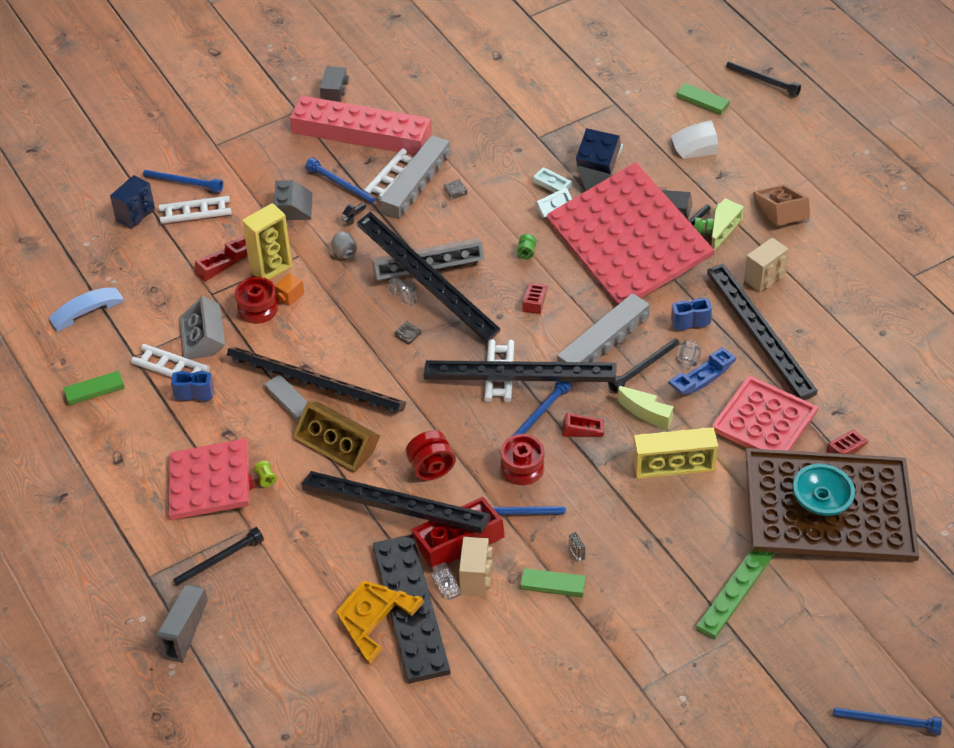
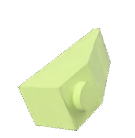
M726 198L721 203H718L714 210L715 219L711 246L714 251L743 219L744 206Z

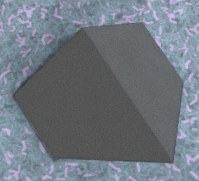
M577 166L586 191L613 176Z

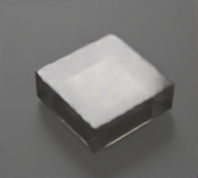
M460 179L444 184V190L451 200L467 195V189Z
M406 321L394 333L395 337L409 345L421 334V329Z
M576 532L570 534L569 549L577 561H582L585 559V545Z

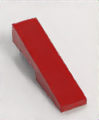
M245 236L225 243V248L222 251L196 260L194 273L206 282L248 256Z

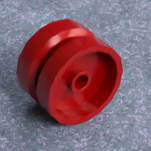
M258 276L247 278L237 285L235 298L238 314L241 319L248 323L260 324L271 320L276 315L278 302L276 289L272 281Z
M437 430L420 433L407 444L405 449L406 456L412 464L415 475L424 481L441 478L456 463V456L449 446L446 436Z
M518 434L506 439L500 450L501 471L505 479L521 486L530 485L538 481L545 469V451L540 440L527 434Z

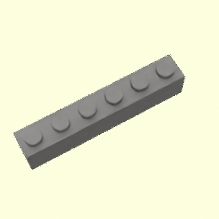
M433 135L429 137L381 198V213L400 219L408 212L410 205L417 200L421 191L425 190L427 183L434 178L437 170H440L444 161L450 157V141Z
M478 238L414 250L434 269L484 260L482 242ZM390 255L371 258L374 276L377 280L410 274Z
M632 293L557 355V362H597L613 346L622 342L625 336L630 332H634L637 326L647 321L650 316V304Z

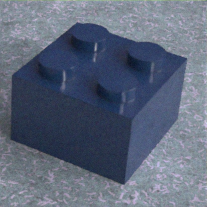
M586 128L576 156L577 166L612 174L621 147L620 135Z
M135 175L110 195L116 221L130 229L134 228L155 209L150 183Z

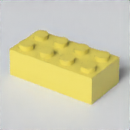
M271 203L242 220L250 271L256 277H264L270 280L293 266L286 216L279 208Z
M714 427L634 435L633 463L636 478L716 471L718 443Z

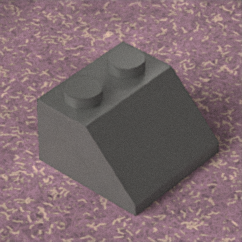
M294 180L275 181L274 205L285 214L286 220H311L312 192Z

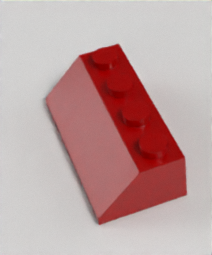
M484 497L461 506L490 514L491 520L482 534L433 521L425 522L411 529L424 560L432 570L461 558L463 537L489 538V544L505 537L502 518Z

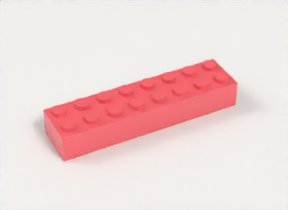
M302 95L290 116L292 133L399 152L404 148L407 151L406 154L416 155L432 134L431 118Z

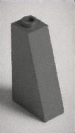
M185 585L157 633L163 659L184 662L208 601L205 588L196 585Z

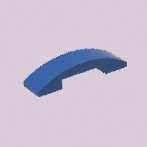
M722 347L710 354L707 362L686 375L683 372L669 380L668 384L681 394L693 393L721 376L736 361V357Z

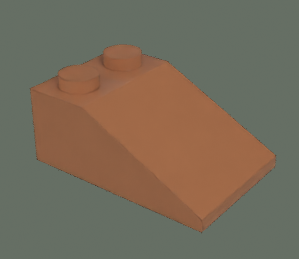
M786 184L753 191V196L769 221L777 226H786L787 223L791 222L799 223L803 222L804 219L810 218L809 197Z

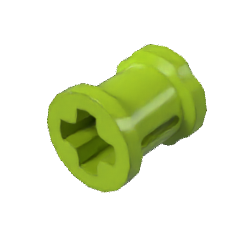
M268 461L258 462L253 468L254 473L260 478L259 482L262 487L272 486L277 481V476L272 473L270 469L271 464Z

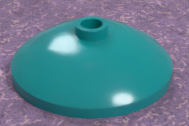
M812 464L806 466L796 474L793 481V493L796 500L805 509L818 515L832 516L840 514L851 506L855 497V488L851 479L842 470L831 465Z

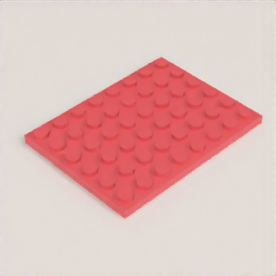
M637 162L547 214L548 221L617 305L632 293L640 298L646 296L715 254L714 249Z

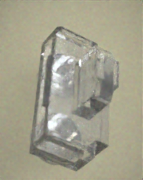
M398 277L389 280L387 288L392 295L396 294L399 296L403 304L412 306L417 303V295L413 292L416 290L415 282L411 279L402 281Z
M446 563L434 566L431 578L441 597H446L450 600L460 596L461 590Z

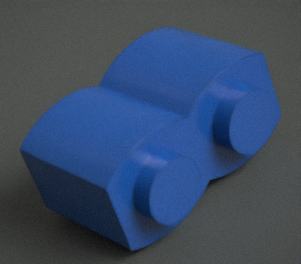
M698 298L691 302L678 301L672 304L671 321L675 330H685L692 326L704 327L711 324L712 307L708 298Z
M178 371L173 373L171 386L175 399L191 400L194 398L205 401L213 398L214 386L211 373L206 371L194 373Z

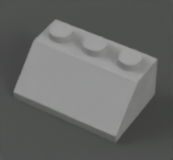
M201 296L179 317L184 358L187 359L214 356L225 346L220 304Z

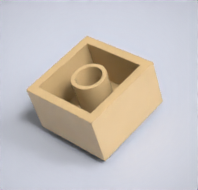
M773 237L747 255L744 281L759 292L770 288L774 282L786 275L789 249Z
M463 537L459 569L461 595L486 597V589L491 587L490 572L493 569V548L489 547V538Z

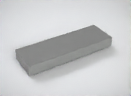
M281 375L265 383V388L299 422L307 401Z

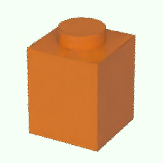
M290 273L274 285L277 300L289 306L304 294L303 281Z

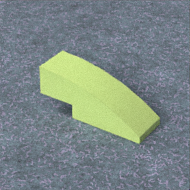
M619 386L618 402L643 421L662 429H669L673 419V406L657 402L656 395Z

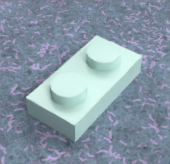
M544 167L533 176L534 183L554 193L566 187L569 189L572 181Z
M566 187L535 202V205L543 219L547 217L549 212L572 200V197Z

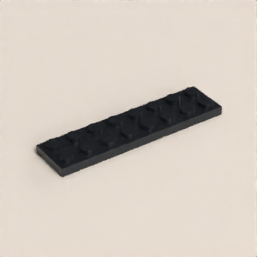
M413 534L374 542L373 548L383 586L397 592H406L407 595L414 597L419 596L424 600V603L413 616L397 605L390 610L408 683L450 675L448 659Z

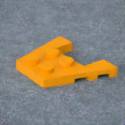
M363 580L338 608L336 613L368 663L371 664L383 650L379 644L368 637L395 605L413 616L424 603V600L419 596L414 597L407 595L406 592H397L388 589V587Z

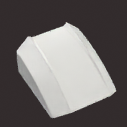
M712 120L691 125L671 136L676 151L683 159L718 154V136Z

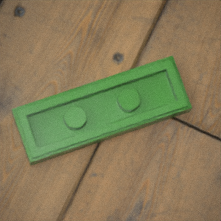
M687 83L683 84L676 95L678 98L718 114L724 112L729 106L730 101Z
M116 371L63 388L68 404L72 405L124 389L125 387L120 372Z
M524 568L521 589L583 597L586 576Z

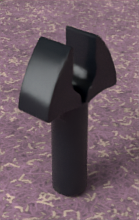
M361 203L357 206L349 204L342 213L346 215L342 220L353 224L355 215L366 209V204Z

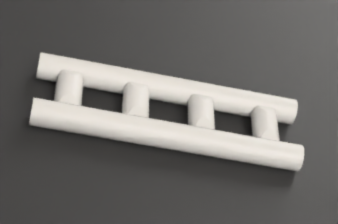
M402 148L363 191L368 194L371 192L379 194L378 200L380 201L407 167L406 165L402 168L396 164L400 160L409 164L413 158L405 155L407 151ZM390 171L398 173L394 179L386 176ZM381 181L389 184L385 189L377 186Z
M222 196L159 205L160 212L165 211V217H160L161 224L232 215L231 208H225V203H230V197ZM218 204L217 210L208 211V205ZM200 207L201 212L190 213V208ZM183 209V214L172 215V210Z
M493 339L488 341L487 361H513V340H508L507 345H495V340ZM495 353H506V360H494ZM485 381L484 400L491 402L492 396H504V402H511L512 381ZM493 382H505L504 389H493Z
M146 344L141 346V351H144L141 358L133 357L131 360V364L171 378L174 372L181 371L184 366L193 368L191 373L197 371L209 372L210 370L208 365ZM152 355L161 357L157 364L148 362ZM168 360L177 363L173 370L164 367Z

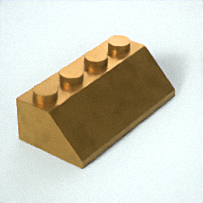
M320 402L306 403L293 434V438L354 472L374 453L381 436Z

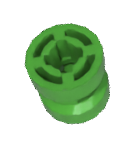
M695 217V229L700 235L712 236L713 219L702 220Z
M523 234L519 237L516 250L518 257L526 260L533 258L534 248L537 243L533 235Z

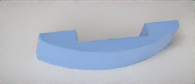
M116 288L93 290L62 305L49 317V320L56 331H60L73 325L74 318L103 305L109 309L124 302V299Z

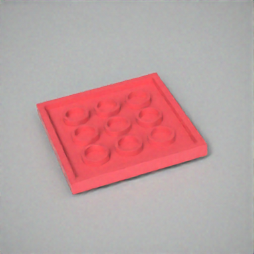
M749 375L711 428L714 427L715 433L746 448L791 451L818 412V406Z
M247 438L170 452L169 516L171 520L250 506L248 479L249 447Z

